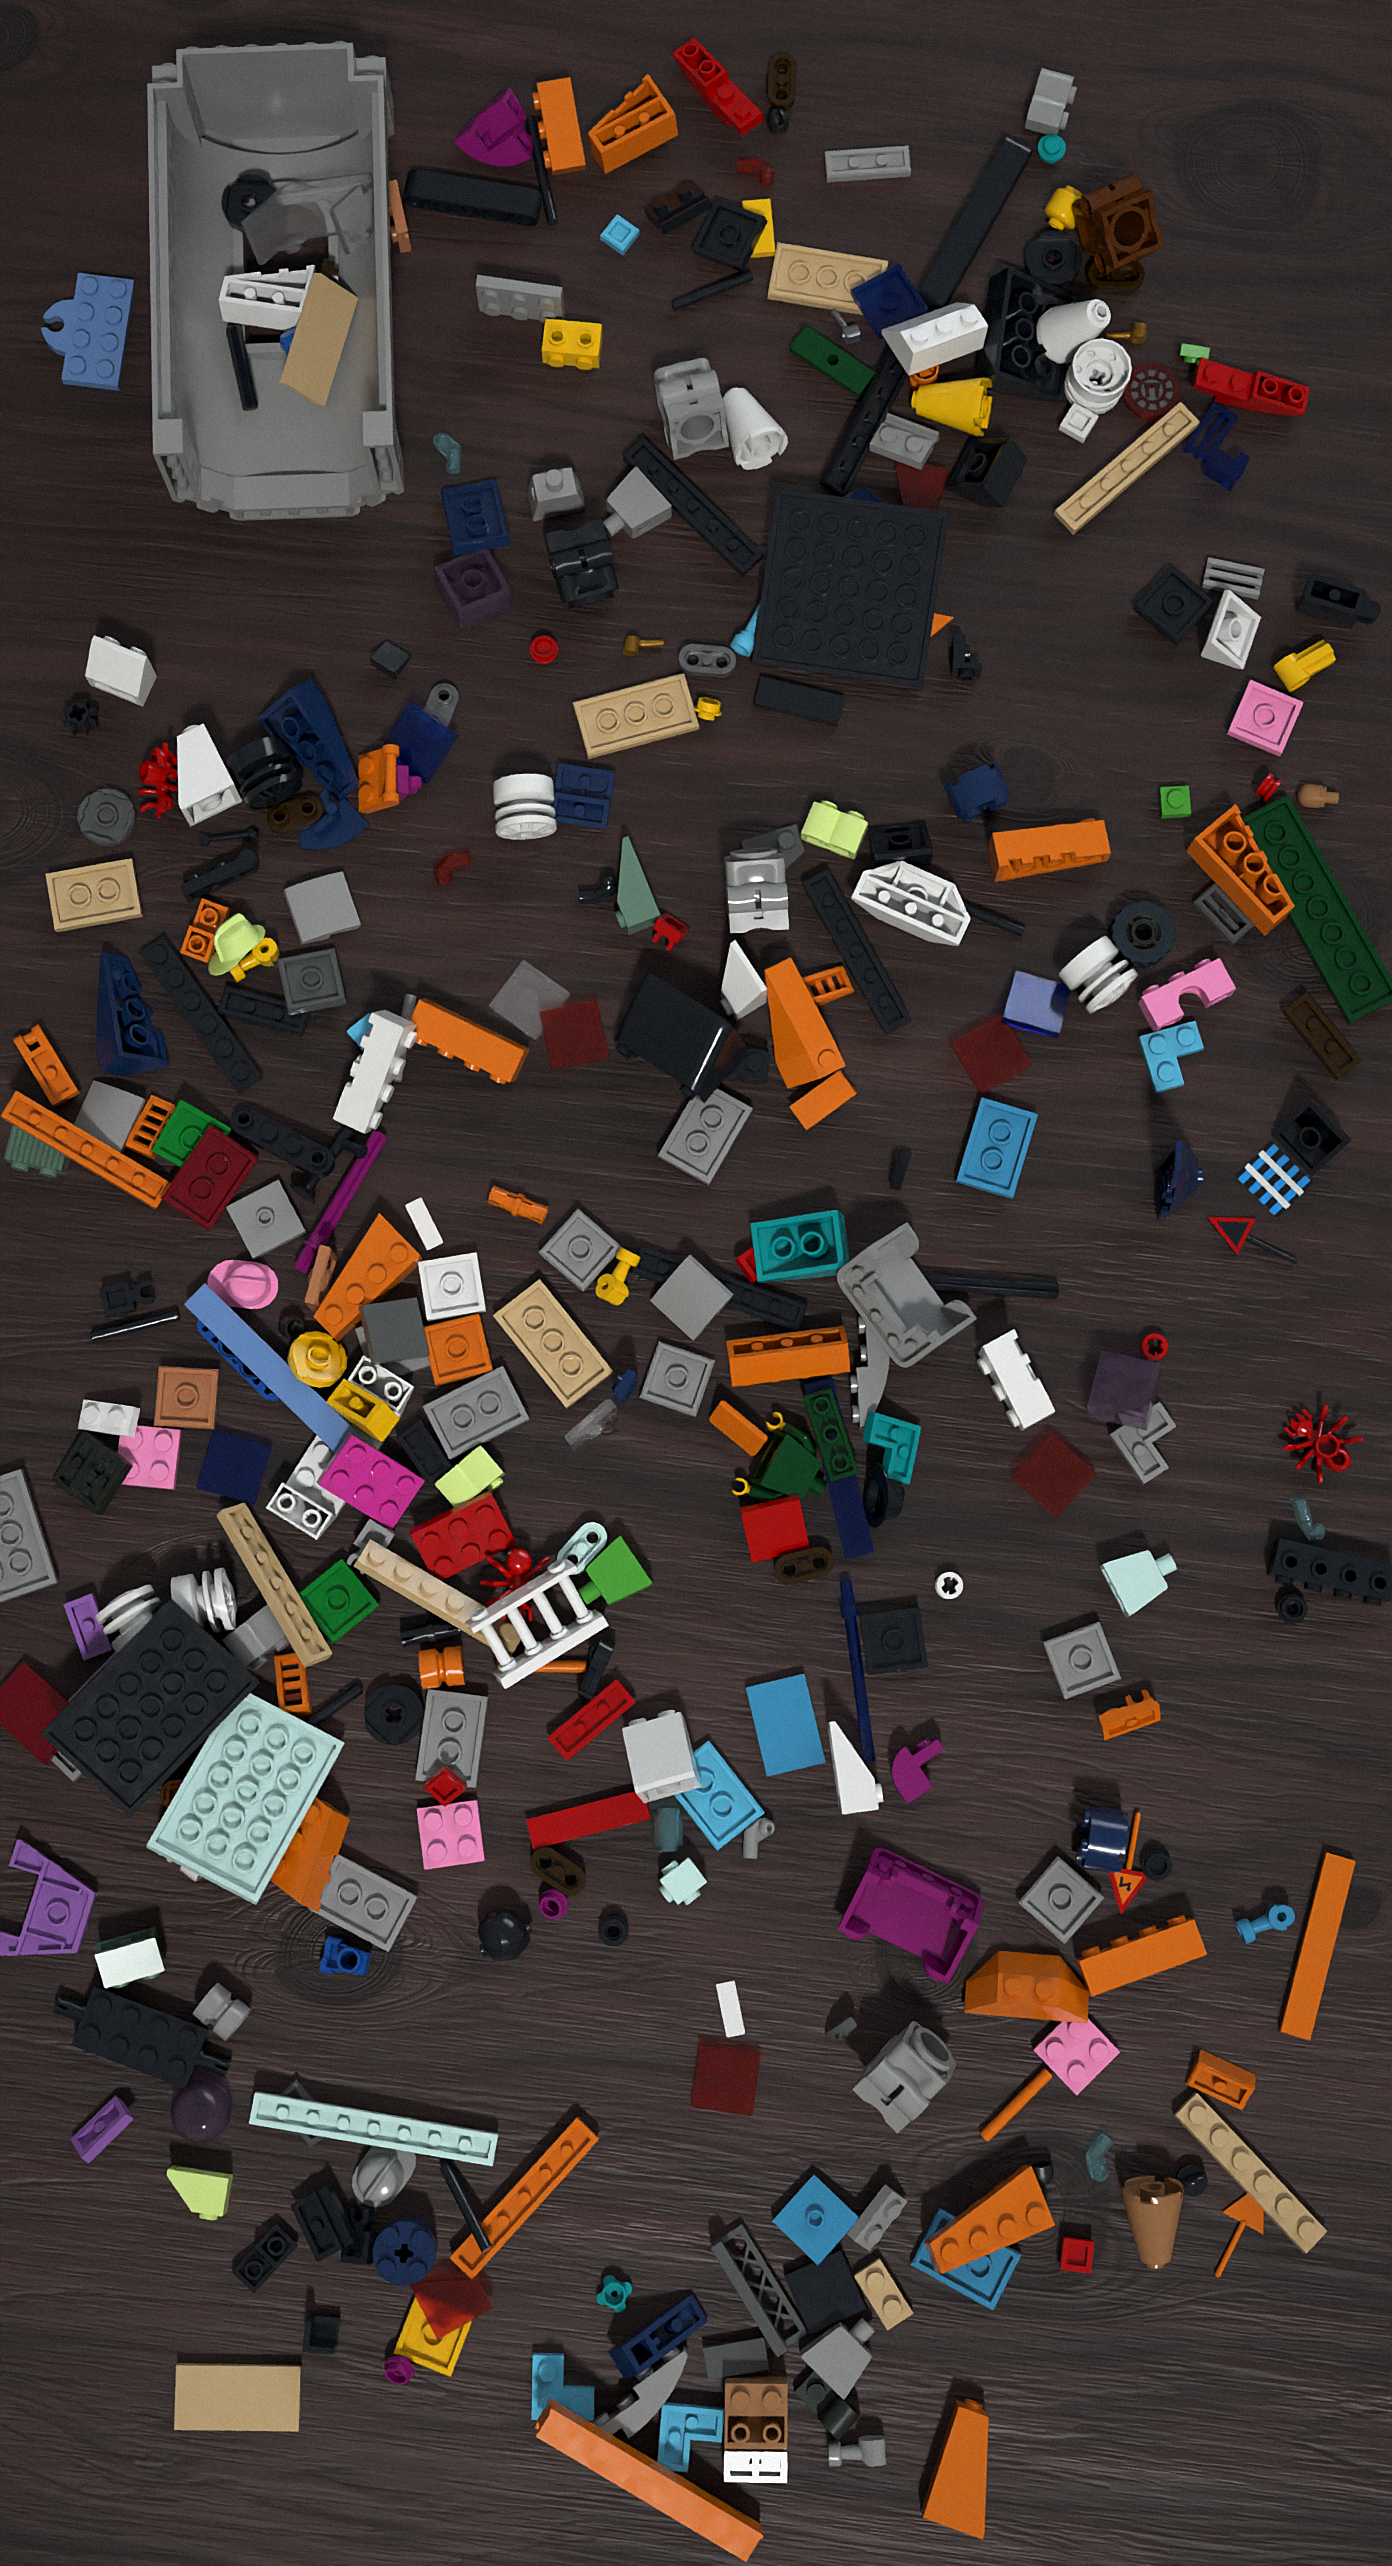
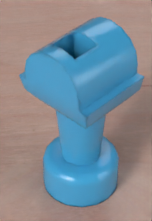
M1272 1903L1267 1907L1266 1914L1252 1922H1249L1247 1918L1236 1921L1235 1924L1241 1939L1246 1945L1256 1940V1933L1272 1928L1281 1931L1287 1930L1286 1927L1294 1922L1295 1914L1293 1909L1287 1905Z

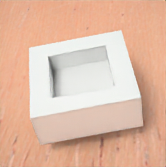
M1074 402L1061 422L1059 430L1084 443L1098 421L1099 416Z

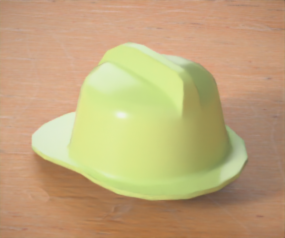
M240 913L235 914L222 923L214 935L213 943L216 952L209 962L208 970L210 974L214 976L223 975L237 965L250 950L262 941L265 936L263 926L252 925Z

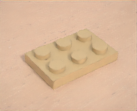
M132 858L46 874L56 932L143 917Z

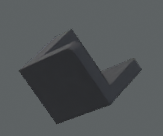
M310 2313L305 2321L302 2352L333 2355L338 2348L341 2316Z

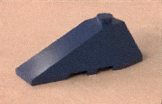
M312 680L291 688L258 717L268 735L281 738L285 748L295 756L293 760L300 766L304 764L314 773V778L339 801L360 785L328 703Z
M104 952L100 955L96 1027V1051L99 1072L128 1076L166 1068L168 1066L164 1037L161 1031H156L150 1017L153 1016L150 1006L145 1007L139 994L142 988L129 959Z
M1176 1141L1159 1162L1157 1221H1164L1198 1189V1186H1202L1203 1169L1198 1168V1158L1182 1141Z

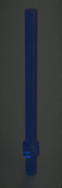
M852 1581L840 1582L843 1606H840L841 1619H845L864 1763L875 1762L856 1618L859 1616L858 1604L854 1603Z

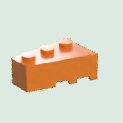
M649 74L642 79V84L633 93L629 92L624 96V102L615 111L611 109L588 132L591 153L605 174L678 136L676 115Z

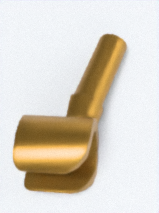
M1137 322L1133 324L1131 332H1107L1106 339H1125L1133 344L1140 345L1145 341L1147 325Z
M629 636L625 639L622 652L627 656H637L639 648L663 647L664 642L663 639L640 640L637 636Z

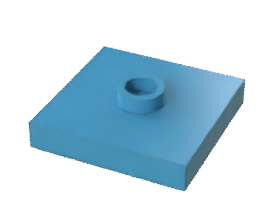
M813 2175L772 2222L819 2265L852 2228L859 2217L822 2181Z

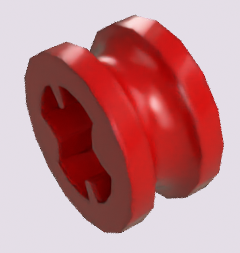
M1270 773L1256 790L1255 795H1262L1264 797L1263 801L1267 802L1282 781L1280 779L1274 780L1273 774Z
M1152 1333L1141 1340L1139 1349L1144 1358L1155 1361L1166 1355L1168 1342L1161 1334ZM1150 1339L1151 1342H1154L1155 1339L1160 1342L1158 1348L1161 1351L1158 1355L1157 1352H1153V1354L1148 1352L1150 1346L1147 1342Z

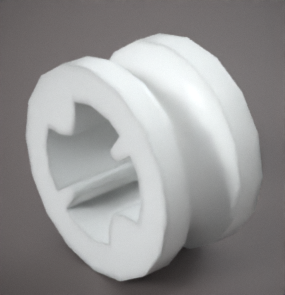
M945 1572L937 1577L935 1589L940 1597L953 1599L961 1594L963 1582L958 1574ZM949 1577V1580L954 1578L957 1583L953 1587L955 1590L953 1594H949V1591L944 1593L941 1588L945 1584L943 1579Z

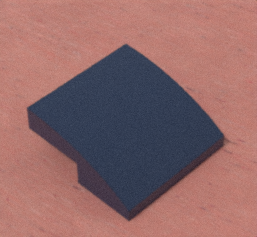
M558 763L554 788L555 800L551 804V807L556 811V816L553 819L560 823L607 829L616 772Z

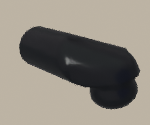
M614 876L602 877L600 888L579 889L580 904L602 903L617 893L616 878Z

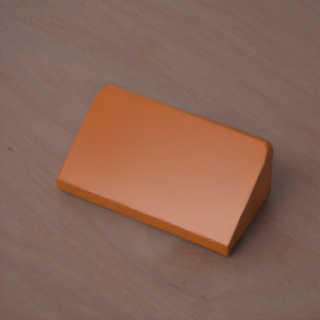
M721 1401L709 1418V1421L753 1457L756 1456L768 1441L767 1435L726 1401Z
M1200 2050L1186 2085L1243 2110L1255 2089L1256 2075L1206 2051Z

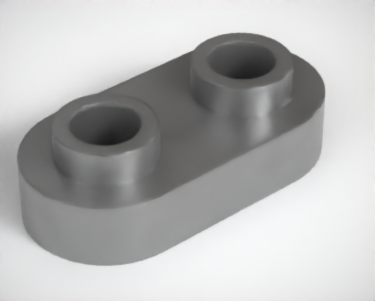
M689 644L683 647L679 653V666L688 675L725 678L734 672L736 656L727 647ZM695 658L698 660V663L690 665L688 660ZM718 661H725L727 665L720 668L716 663Z
M446 683L439 684L430 693L419 722L423 736L429 740L437 741L443 739L450 729L459 706V695L456 688ZM441 694L449 695L446 701L439 699ZM431 720L439 721L436 727L429 726Z

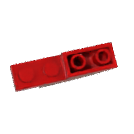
M694 37L672 53L674 60L690 84L725 126L730 124L743 136L764 120L763 113L729 79L727 70Z
M1200 358L1197 361L1191 386L1192 389L1214 395L1213 401L1256 412L1288 416H1303L1305 414L1310 390L1309 387L1261 371H1257L1253 375L1204 358Z

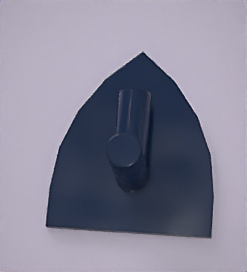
M325 788L316 797L322 803L325 814L311 828L300 831V848L324 850L338 847L360 835L370 824L345 798L339 801ZM309 806L306 813L312 812L313 807Z

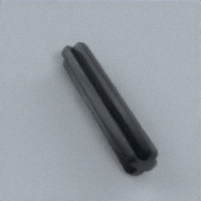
M239 325L229 326L226 328V335L242 408L244 411L255 410L258 404L241 327Z

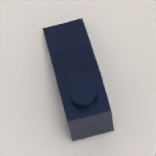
M690 2294L629 2334L608 2350V2353L623 2378L639 2375L707 2323L708 2319L694 2296Z

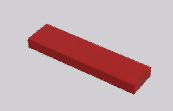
M635 1791L530 1818L526 1820L534 1850L648 1820L651 1817L647 1803H643Z

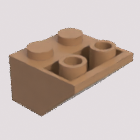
M725 2377L724 2448L787 2449V2377Z

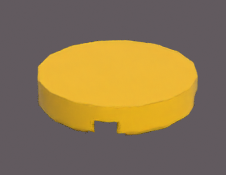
M319 1331L305 1332L295 1339L290 1346L287 1361L291 1372L306 1385L318 1388L329 1387L338 1382L346 1370L348 1358L344 1347L340 1343L338 1345L333 1340L334 1338L327 1333Z

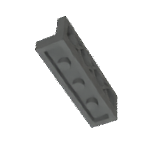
M739 2224L711 2243L713 2253L775 2355L779 2357L787 2352V2346L806 2335L808 2331L743 2224ZM739 2233L747 2244L744 2256L732 2254L725 2244ZM749 2249L756 2259L748 2257ZM735 2259L743 2261L741 2269ZM747 2262L760 2265L763 2270L761 2283L747 2280L744 2275ZM766 2277L768 2278L772 2286L764 2284ZM752 2287L759 2288L758 2297ZM763 2289L777 2293L780 2298L777 2310L764 2308L761 2303ZM782 2303L784 2304L788 2313L781 2312ZM768 2314L776 2315L774 2323ZM779 2317L793 2319L799 2330L783 2339L777 2329Z

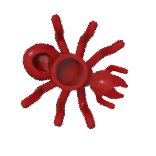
M165 742L162 744L163 748L155 747L152 749L150 761L144 760L141 766H139L140 783L156 786V789L144 788L138 790V795L157 794V801L144 803L140 807V811L145 812L148 808H156L155 815L158 819L162 818L163 813L167 809L173 807V796L167 794L168 790L178 792V786L167 783L168 780L178 777V770L174 769L178 765V758L169 751L168 744Z
M1324 1404L1322 1407L1317 1431L1313 1430L1312 1416L1306 1409H1302V1412L1308 1420L1301 1414H1295L1299 1423L1290 1419V1426L1296 1433H1293L1288 1427L1284 1428V1431L1291 1437L1300 1436L1308 1438L1306 1442L1284 1445L1283 1450H1297L1312 1446L1296 1464L1295 1468L1300 1470L1314 1454L1317 1457L1315 1471L1318 1484L1323 1482L1322 1460L1329 1470L1334 1472L1344 1471L1351 1464V1456L1340 1445L1363 1441L1362 1436L1337 1439L1333 1435L1348 1420L1347 1415H1344L1326 1434L1322 1435L1324 1420L1329 1407L1328 1404Z
M513 1548L508 1552L506 1556L507 1569L490 1555H487L485 1559L504 1574V1581L481 1580L480 1585L510 1587V1589L486 1602L485 1607L491 1606L530 1582L531 1577L538 1573L550 1558L545 1556L535 1568L529 1571L532 1559L530 1554L523 1548ZM526 1602L517 1607L523 1619L526 1617L525 1609H527L529 1621L533 1620V1610ZM507 1614L502 1616L504 1621L507 1619Z

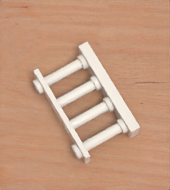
M568 1559L552 1563L545 1573L491 1606L475 1610L470 1614V1618L464 1621L473 1633L479 1630L482 1631L500 1663L498 1669L493 1671V1674L505 1689L609 1626L604 1616L596 1609L592 1611L587 1610L569 1577L578 1569ZM558 1582L577 1615L576 1621L568 1626L561 1625L543 1591ZM532 1598L551 1630L550 1637L542 1642H536L517 1608ZM506 1614L526 1647L524 1653L516 1658H510L491 1624Z

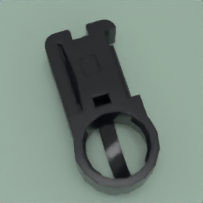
M603 1637L595 1642L590 1651V1666L577 1695L589 1700L593 1699L615 1648V1642ZM599 1643L592 1659V1651L596 1644Z

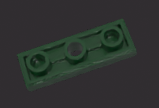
M808 326L803 329L790 347L792 354L858 399L870 385L875 375V372ZM834 362L836 363V365H830L828 363Z
M828 1388L803 1396L805 1408L830 1483L859 1474L832 1389ZM828 1430L835 1431L836 1438L834 1440L827 1439L825 1432Z

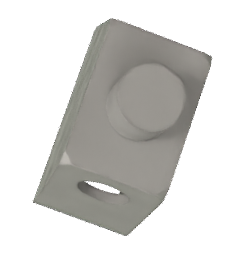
M636 466L607 498L606 507L610 516L603 521L608 536H614L623 528L633 539L671 518L672 505Z
M572 468L552 469L531 477L527 496L533 521L586 510L581 484Z
M861 2318L851 2330L841 2321H838L800 2350V2357L844 2400L872 2358L871 2351L864 2343L875 2330L864 2318Z

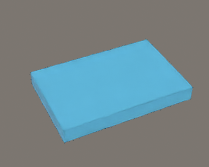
M707 1741L693 1752L702 1787L675 1794L674 1796L718 1851L765 1812L710 1741Z

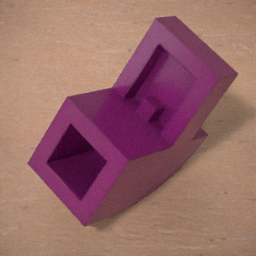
M929 1738L921 1741L913 1747L916 1751L913 1755H911L906 1746H903L892 1760L890 1769L891 1779L906 1804H909L933 1787L919 1766L944 1750L938 1739L931 1742Z

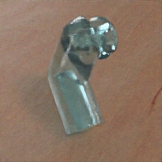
M437 433L433 437V445L447 458L446 472L459 474L461 446L448 434Z
M1299 1499L1294 1501L1292 1505L1297 1524L1307 1540L1316 1542V1539H1323L1325 1537L1324 1525L1321 1523L1313 1525L1307 1500Z
M1103 2132L1085 2154L1087 2173L1098 2182L1105 2181L1109 2176L1104 2155L1114 2144Z

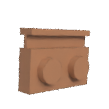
M397 179L389 181L390 217L393 216L394 225L390 226L392 242L399 243L400 253L409 252L412 250Z

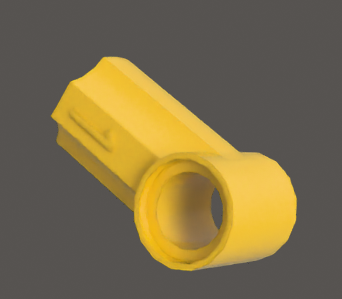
M1321 640L1297 655L1292 653L1284 657L1273 668L1287 690L1291 692L1305 684L1312 675L1333 664L1336 658L1329 643Z

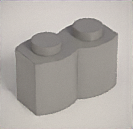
M1045 68L1041 69L1026 118L1025 129L1047 135H1058L1059 129L1065 130L1069 117V112H1065L1067 103L1073 104L1077 87L1072 86L1073 76Z
M268 1604L222 1640L234 1657L247 1670L249 1668L253 1670L258 1669L268 1661L266 1657L268 1653L274 1649L279 1652L290 1644Z

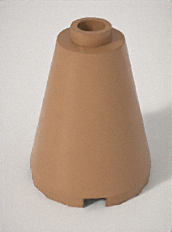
M1141 2176L1129 2179L1124 2182L1125 2187L1122 2186L1121 2194L1139 2259L1148 2268H1163L1166 2263L1171 2261L1184 2196L1183 2184L1170 2177H1165V2182H1155V2176Z

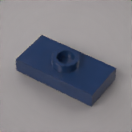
M628 1369L624 1376L620 1374L611 1387L614 1390L612 1393L613 1400L622 1406L626 1404L639 1383L635 1372Z

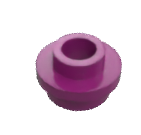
M548 1889L539 1898L540 1912L548 1919L561 1918L568 1911L569 1901L566 1895L557 1889Z
M405 2356L389 2357L384 2364L385 2377L394 2384L404 2385L414 2376L415 2367Z

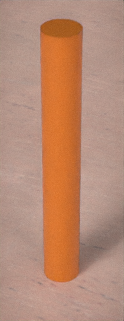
M496 1660V1669H498L500 1664L498 1660ZM552 1660L534 1672L587 1673V1661Z
M1043 2068L979 2134L989 2142L1053 2076Z

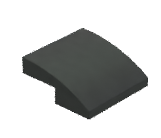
M83 1430L52 1480L68 1495L78 1498L94 1514L102 1516L133 1465L103 1441L88 1431Z

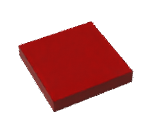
M798 1494L739 1508L752 1563L810 1549Z

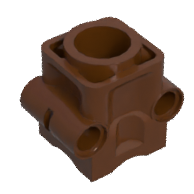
M1134 173L1111 182L1108 186H1102L1082 195L1081 198L1073 203L1072 211L1081 248L1085 254L1094 257L1095 265L1102 275H1107L1128 265V263L1140 260L1153 254L1157 249L1164 247L1162 234L1155 216L1152 191L1142 188L1139 178Z

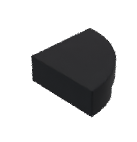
M903 1149L899 1152L889 1184L891 1185L890 1188L900 1191L912 1152Z

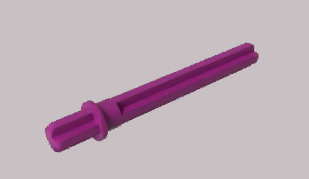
M376 1130L372 1131L364 1145L368 1149L367 1155L363 1159L357 1157L314 1232H312L307 1241H303L305 1247L294 1264L295 1269L304 1274L309 1273L316 1261L319 1246H325L331 1233L386 1142L384 1134Z

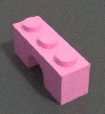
M1209 958L1194 966V971L1186 975L1184 971L1179 972L1168 979V984L1162 987L1156 984L1142 992L1144 996L1141 997L1138 1005L1153 1032L1163 1030L1182 1019L1184 1013L1179 1005V996L1184 993L1197 995L1205 1008L1233 994L1236 987L1220 958L1212 962Z

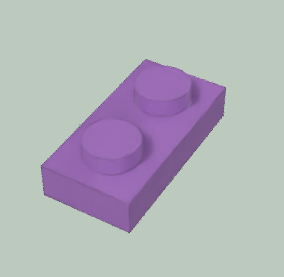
M91 1593L63 1604L84 1661L114 1650L111 1646L109 1634L105 1635L103 1632V1628L106 1627L105 1623L98 1624L95 1618L100 1609L94 1594Z
M115 2095L71 2138V2141L80 2157L87 2163H90L134 2118L124 2101Z

